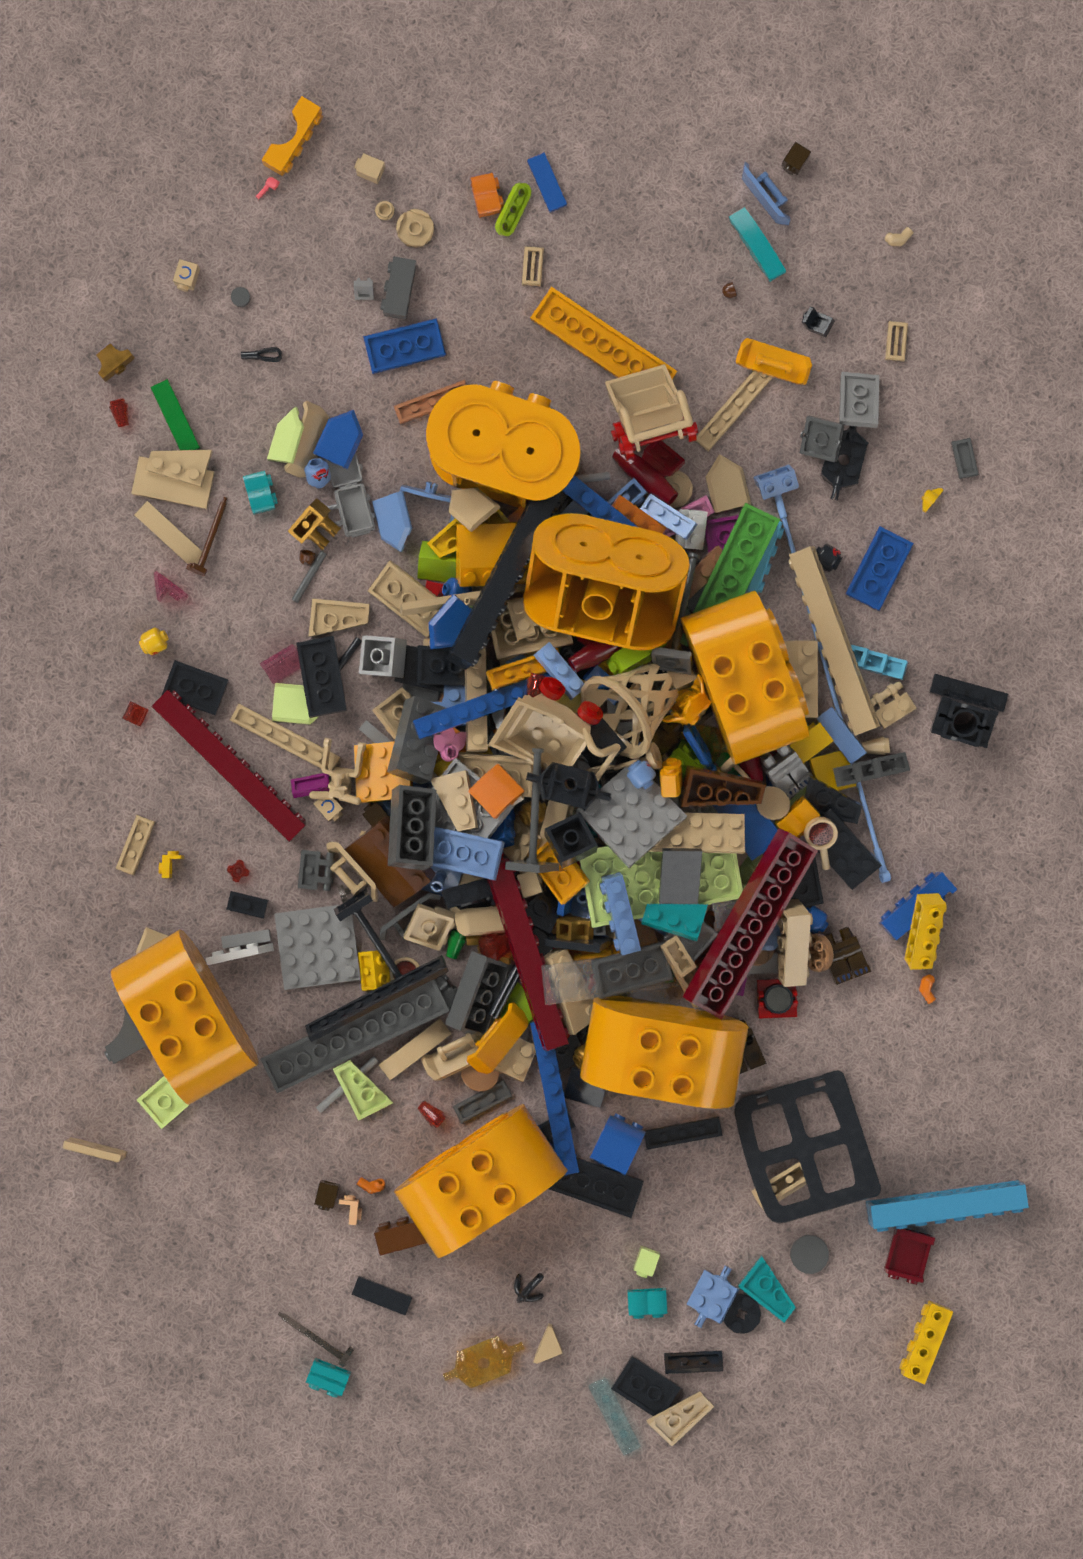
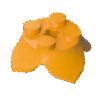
M700 674L697 675L693 686H691L693 691L688 689L678 691V697L675 700L676 704L671 708V715L666 716L662 720L663 722L694 725L699 720L698 715L702 710H706L710 706L711 700L708 699L709 696L705 691L704 682Z

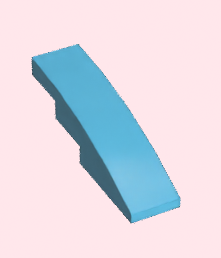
M851 645L860 669L900 680L904 679L908 661Z

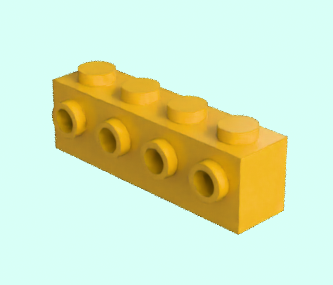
M939 893L917 894L904 958L910 970L932 969L933 963L936 961V949L940 943V929L943 928V915L947 909L946 902Z
M930 1300L928 1304H924L922 1307L921 1315L923 1316L921 1322H917L915 1325V1337L909 1341L907 1345L908 1355L906 1359H902L899 1367L903 1376L924 1385L953 1315V1311L950 1308Z

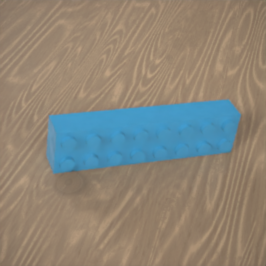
M1019 1180L866 1201L869 1225L873 1229H877V1232L888 1231V1227L896 1226V1229L908 1228L909 1224L925 1226L927 1222L935 1221V1224L946 1223V1219L954 1218V1221L966 1220L967 1216L983 1218L985 1214L992 1213L993 1216L1003 1215L1004 1211L1012 1210V1213L1023 1212V1209L1029 1208L1026 1185Z

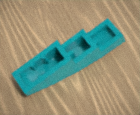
M744 207L729 216L731 224L739 233L742 242L750 251V255L768 280L771 282L786 273V269L747 209Z

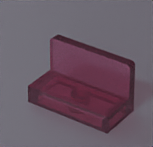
M293 644L260 663L273 684L300 669L298 652Z

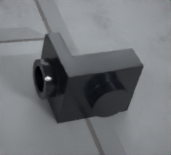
M812 306L804 313L802 324L807 330L823 337H827L835 322L832 317L817 312Z

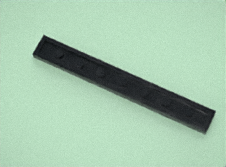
M441 955L305 1025L308 1038L313 1042L449 972L444 957Z

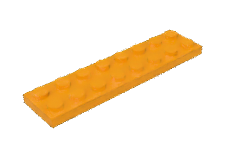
M552 286L530 317V320L617 378L664 364L672 380L677 374V370Z

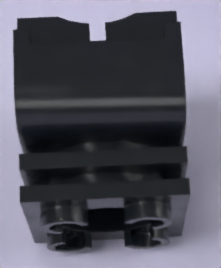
M952 691L941 693L930 731L945 739L962 742L978 748L979 746L987 748L999 711L996 707L988 705L986 701ZM969 712L973 714L972 719L967 724L958 725L954 723V719L959 713Z

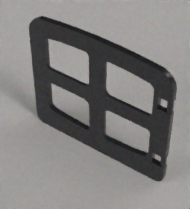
M841 1071L828 1072L817 1077H811L766 1090L765 1092L752 1094L740 1099L736 1103L734 1114L745 1160L764 1212L772 1222L778 1224L787 1223L873 1198L880 1194L881 1185L845 1076ZM824 1079L826 1085L815 1088L813 1082ZM818 1092H825L834 1109L840 1129L816 1137H809L805 1132L796 1099ZM767 1096L769 1102L758 1105L756 1099ZM780 1104L785 1114L792 1142L788 1145L762 1152L758 1148L751 1115L756 1110ZM844 1144L848 1149L855 1184L848 1188L826 1193L814 1160V1154L818 1151ZM797 1159L800 1162L810 1198L782 1206L773 1192L765 1169L773 1164Z

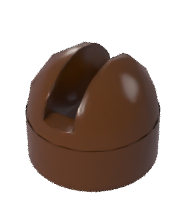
M733 282L727 283L722 289V293L726 298L737 296Z
M301 550L299 555L300 562L303 565L304 562L307 565L312 564L315 553L310 550Z

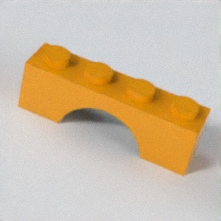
M303 96L300 97L292 110V115L297 122L296 134L287 143L271 144L262 158L264 166L282 177L285 172H290L293 166V159L295 156H300L303 150V143L305 140H310L313 134V127L315 124L318 126L323 118L321 107Z

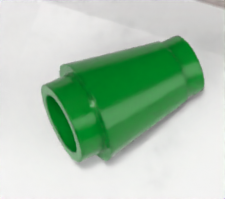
M452 929L448 936L446 956L452 959H457L467 940L466 936L460 934L456 929Z

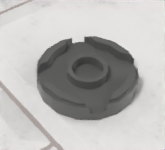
M804 1235L794 1241L790 1249V1258L793 1265L799 1271L805 1274H814L820 1272L826 1266L829 1260V1250L821 1238L815 1235Z

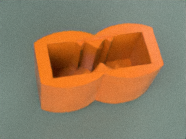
M493 173L471 177V186L479 218L501 213V207L504 206L502 196H498L497 189H500L498 177L494 178Z

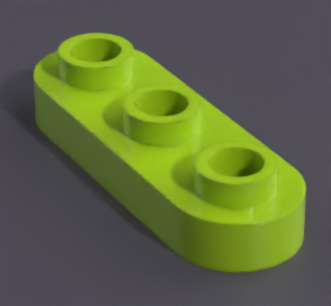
M516 183L513 186L495 223V229L499 235L510 236L514 232L531 197V188L527 183Z

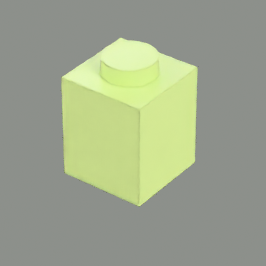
M641 1246L633 1267L634 1271H637L636 1274L647 1278V1276L653 1277L660 1253Z

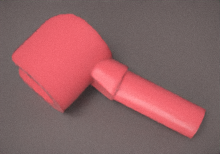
M269 177L264 188L256 197L260 199L269 188L276 190L280 182L273 177Z

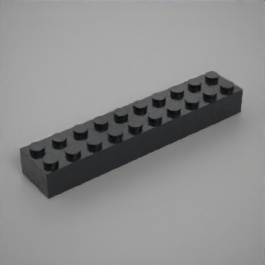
M557 494L540 501H528L446 660L465 670L470 666L474 667L478 663L482 655L479 651L488 644L491 638L488 634H491L498 625L499 620L497 617L504 613L508 605L505 601L514 594L517 588L514 584L519 579L521 580L526 571L523 567L530 562L534 532L540 523L556 513L561 504L558 501L561 495Z

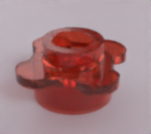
M237 860L235 864L227 867V872L231 874L234 882H239L241 878L247 877L250 874V871L245 868L243 860Z

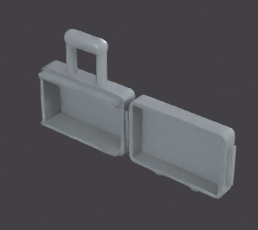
M356 453L348 470L326 460L330 469L333 488H340L334 491L337 504L327 506L330 510L337 508L339 510L341 520L334 523L338 526L343 525L344 533L347 537L352 536L353 538L371 533L370 531L375 530L373 520L375 513L371 512L368 501L371 496L366 493L364 484H357L363 480L361 474L363 466L358 463Z

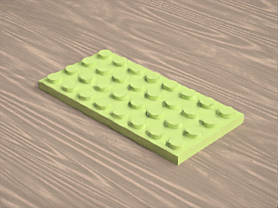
M606 845L598 847L597 853L579 861L582 871L590 880L584 888L592 928L609 925V921H611L610 913L606 912L604 902H607L605 894L602 895L600 889L602 876L618 872L623 875L634 920L643 918L647 904H659L662 852H647L633 866L628 868ZM702 853L698 904L709 905L738 899L743 888L737 854Z

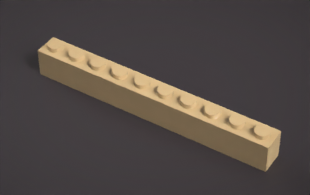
M815 546L789 554L790 567L792 570H795L797 575L795 578L797 586L802 589L804 594L802 595V600L805 606H808L810 611L808 614L809 619L817 630L815 631L816 638L823 646L822 655L825 660H828L830 666L828 667L831 678L835 679L836 693L838 696H841L843 701L841 704L844 714L848 715L850 731L858 735L880 727Z

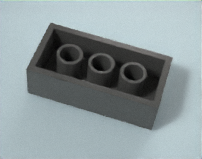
M416 696L405 700L387 773L418 784L431 781L438 750L433 743L434 735L419 740L413 720L446 709L445 707Z
M399 785L392 789L388 866L426 870L433 866L437 790Z
M472 951L445 1024L457 1030L482 1037L492 1024L494 1018L489 1016L488 1013L513 965L505 964Z

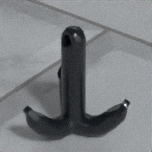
M538 1273L523 1290H521V1274L516 1276L514 1290L518 1296L516 1299L517 1303L534 1302L544 1297L542 1293L529 1296L534 1288L543 1280L544 1275L542 1273Z

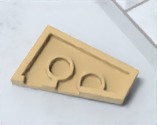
M312 599L309 637L368 624L370 604Z

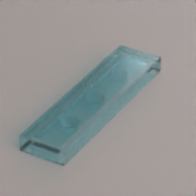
M606 1377L589 1384L588 1387L623 1456L640 1448L641 1445Z

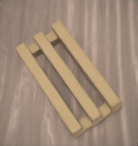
M525 247L522 285L541 287L544 248ZM528 251H532L530 280H526ZM536 252H539L538 279L534 281Z
M888 322L885 360L905 361L908 323ZM896 326L893 355H890L892 327ZM903 327L901 356H897L899 328Z

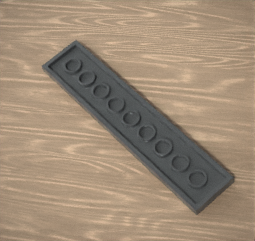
M434 979L313 1042L310 1041L307 1035L260 1058L276 1092L279 1093L450 1011V1008Z

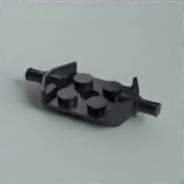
M849 426L847 430H843L837 462L824 460L821 476L833 488L830 497L832 500L838 501L842 488L852 487L859 483L869 442L857 432V426ZM841 455H846L849 458L847 465L839 463Z
M552 762L539 775L527 772L526 781L539 784V790L544 802L545 800L582 808L583 812H585L596 799L606 801L611 799V793L600 791L601 789L598 786L597 777L594 772ZM567 780L572 781L575 784V788L567 789L564 782Z

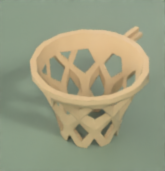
M645 664L634 670L612 676H592L585 681L581 688V703L583 701H590L600 707L607 698L619 701L616 712L603 713V719L627 746L620 755L631 759H638L649 751L650 743L659 724L676 704L675 700L678 697L677 689L669 690L673 679L668 673L657 674L660 668L657 664ZM654 681H664L661 691L652 690ZM628 682H631V683H633V684H632V686L628 689V688L626 687V685H627ZM602 684L605 685V686L610 687L609 690L597 689V688H598L599 685H602ZM636 697L641 698V704L636 699ZM628 705L632 708V709L626 710V708H627ZM654 710L653 716L647 715L648 712ZM621 719H632V731L622 736L616 732L619 721ZM643 731L644 740L638 746L640 732ZM632 737L631 744L625 739Z

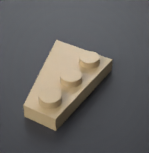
M151 451L146 470L202 487L213 451Z
M464 770L432 778L431 783L435 790H437V794L456 830L463 832L478 828L473 796L468 792L471 788L468 771Z
M698 1392L646 1421L663 1439L673 1446L714 1405L701 1392Z

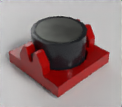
M779 979L757 980L758 1018L797 1017L798 995L796 986L784 987Z

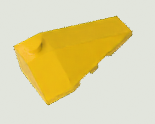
M498 509L483 523H504L510 521ZM456 519L451 521L427 543L439 558L456 551L457 524H461Z

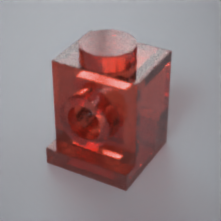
M491 933L482 935L479 938L480 953L486 957L498 961L510 952L508 937L505 934L501 936Z

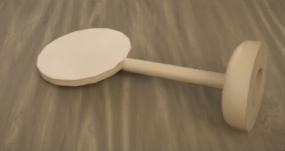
M652 742L650 743L649 751L645 753V757L616 766L609 765L606 770H619L629 767L639 759L641 762L648 761L653 769L662 768L661 753L657 745ZM602 765L589 768L586 771L594 772L596 775Z
M731 757L720 768L723 773H727L734 768L742 777L750 778L737 764L734 765ZM766 787L762 804H756L759 813L766 819L779 820L788 813L790 801L786 793L780 788Z

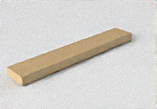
M753 371L696 436V442L709 452L773 377Z
M238 704L230 721L315 766L322 767L324 748ZM330 752L328 770H333L340 759L338 755Z

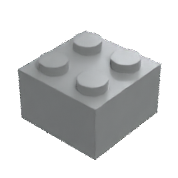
M362 635L359 674L403 678L407 640Z

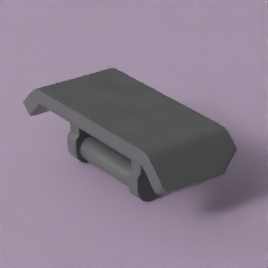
M426 894L382 926L379 939L386 940L387 930L392 926L396 928L404 939V933L408 926L402 929L398 922L413 912L418 903L424 905L429 899L440 900L441 895Z

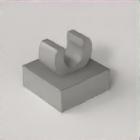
M357 278V281H354L355 300H374L373 280L371 278H368L367 281H360V278Z

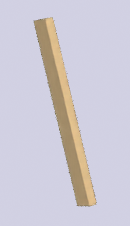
M526 584L516 585L517 588L509 599L523 597ZM481 591L456 594V596L464 602L466 597L477 599ZM452 595L402 603L400 608L401 616L438 611Z

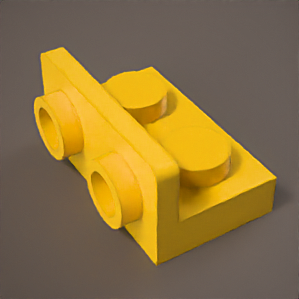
M378 950L357 953L362 991L375 990L391 981L389 967Z

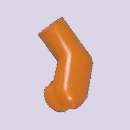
M931 974L924 976L919 986V991L928 1004L936 1000L931 992L932 985L935 982V978Z
M361 1176L356 1185L366 1192L373 1194L385 1188V1181L379 1178L369 1182Z

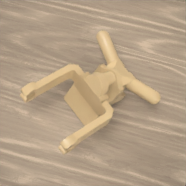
M325 738L321 770L324 774L331 776V782L328 784L330 790L312 791L309 797L311 799L331 800L339 798V801L359 805L361 799L351 795L352 777L358 778L361 775L366 743H358L355 769L335 767L333 770H328L332 739Z

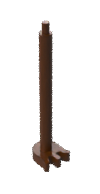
M226 497L219 504L198 564L189 563L186 570L198 575H206L207 569L204 568L227 505Z

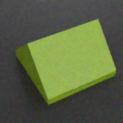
M422 541L417 579L446 582L449 578H456V551L439 558L427 544L429 541Z

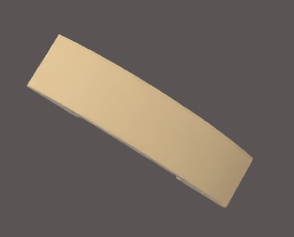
M438 1019L380 1063L379 1066L389 1080H391L452 1033L443 1021Z

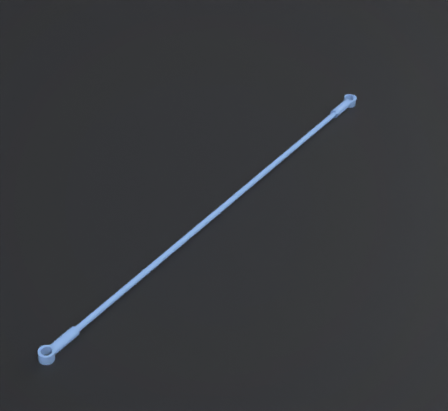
M782 494L774 496L792 554L796 551L786 519L787 513ZM811 623L815 639L818 641L815 635L816 627ZM818 642V650L834 707L843 720L832 678L828 671V664L822 655L823 646L821 642ZM861 782L856 785L874 845V854L882 864L879 868V879L882 883L891 880V875L886 868L882 850L879 848Z

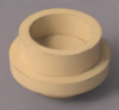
M388 201L378 203L375 208L377 217L381 220L391 219L394 215L393 205Z

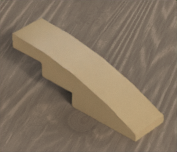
M146 501L134 515L187 564H198L202 551Z
M675 935L660 947L685 993L697 972V967L678 936ZM691 1003L694 1008L698 1007L695 1004Z

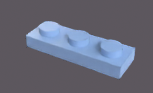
M649 494L640 508L657 522L685 540L690 537L698 525L652 494Z
M550 642L533 655L551 677L556 678L564 685L565 694L570 700L581 692V688L584 685L583 681Z

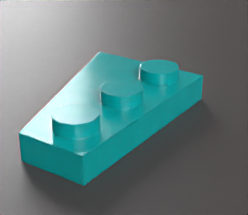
M647 904L641 924L697 941L708 904Z
M761 1255L738 1284V1287L785 1323L796 1307Z

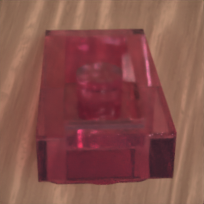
M154 572L156 596L159 602L162 601L169 590L171 591L169 595L177 601L180 598L183 601L188 598L189 595L159 572Z

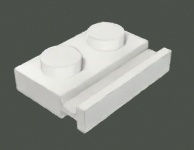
M679 509L680 513L698 525L687 540L676 534L675 541L682 548L703 550L708 512Z

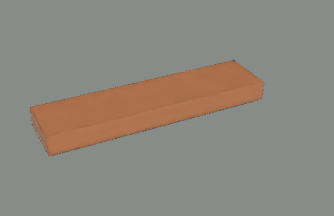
M465 380L395 405L394 409L400 425L430 414L435 404L446 393L467 385Z

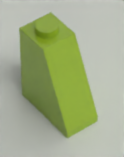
M665 643L660 648H664L667 644ZM622 648L614 653L606 663L614 675L625 673L652 660V649L631 650Z

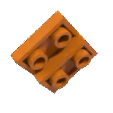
M496 764L468 792L494 819H497L509 805L514 804L525 790L500 764Z

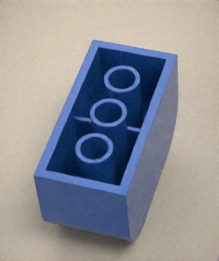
M615 1113L614 1116H609L590 1159L626 1175L646 1132L643 1131V1126L635 1122L630 1125L625 1122V1117Z

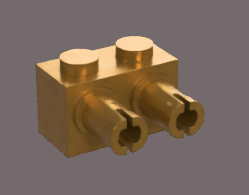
M316 498L290 527L288 532L301 544L306 539H310L323 550L330 540L317 531V526L324 528L332 537L338 533L341 527L328 517L331 510Z

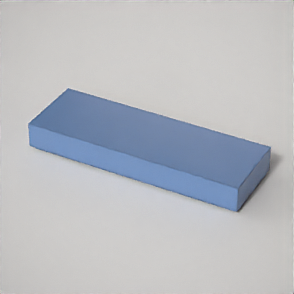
M833 707L816 718L832 737L850 764H853L867 753Z

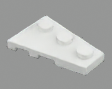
M258 942L246 945L247 949L241 950L240 946L229 949L230 953L225 954L223 950L212 952V957H207L206 962L207 965L274 951L273 943L258 946Z

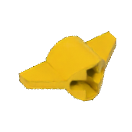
M942 488L929 489L924 493V496L921 497L923 512L926 513L943 492Z

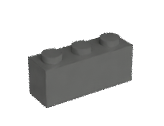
M393 256V262L389 261L387 273H390L389 280L385 281L384 292L387 293L386 298L382 299L380 310H383L384 316L403 320L407 319L417 267L416 260Z

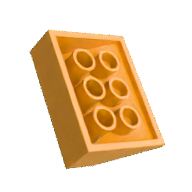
M517 522L482 523L472 532L464 525L457 524L456 578L460 587L485 585ZM529 563L523 567L526 571L521 580L519 579L515 584H526Z

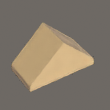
M550 1323L547 1325L534 1356L533 1362L536 1364L562 1354V1348Z

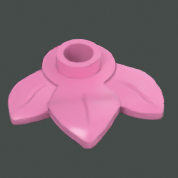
M451 728L440 732V735H434V746L440 752V756L444 761L450 762L458 757L459 751L464 748L466 742V732L455 734L454 729Z

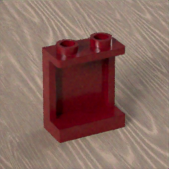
M895 1226L884 1267L888 1277L899 1280V1277L906 1278V1282L915 1285L918 1282L924 1283L923 1275L931 1245L934 1246L935 1237L907 1228L896 1229Z

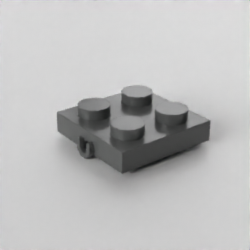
M810 415L807 416L805 428L800 435L802 443L799 453L837 462L845 424Z

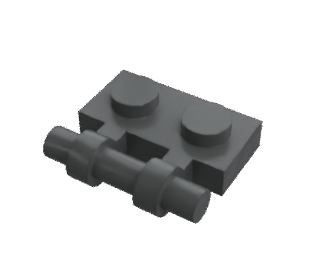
M301 850L298 888L317 890L318 882L324 883L323 891H331V884H333L334 878H332L330 867L335 863L334 853L327 852L326 860H322L321 852ZM320 865L325 866L324 877H319Z

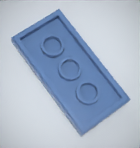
M435 827L433 866L496 880L505 842Z

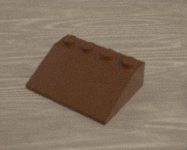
M385 816L348 845L345 851L370 877L377 889L394 908L430 883L436 873L431 867L426 870L388 866L390 819Z

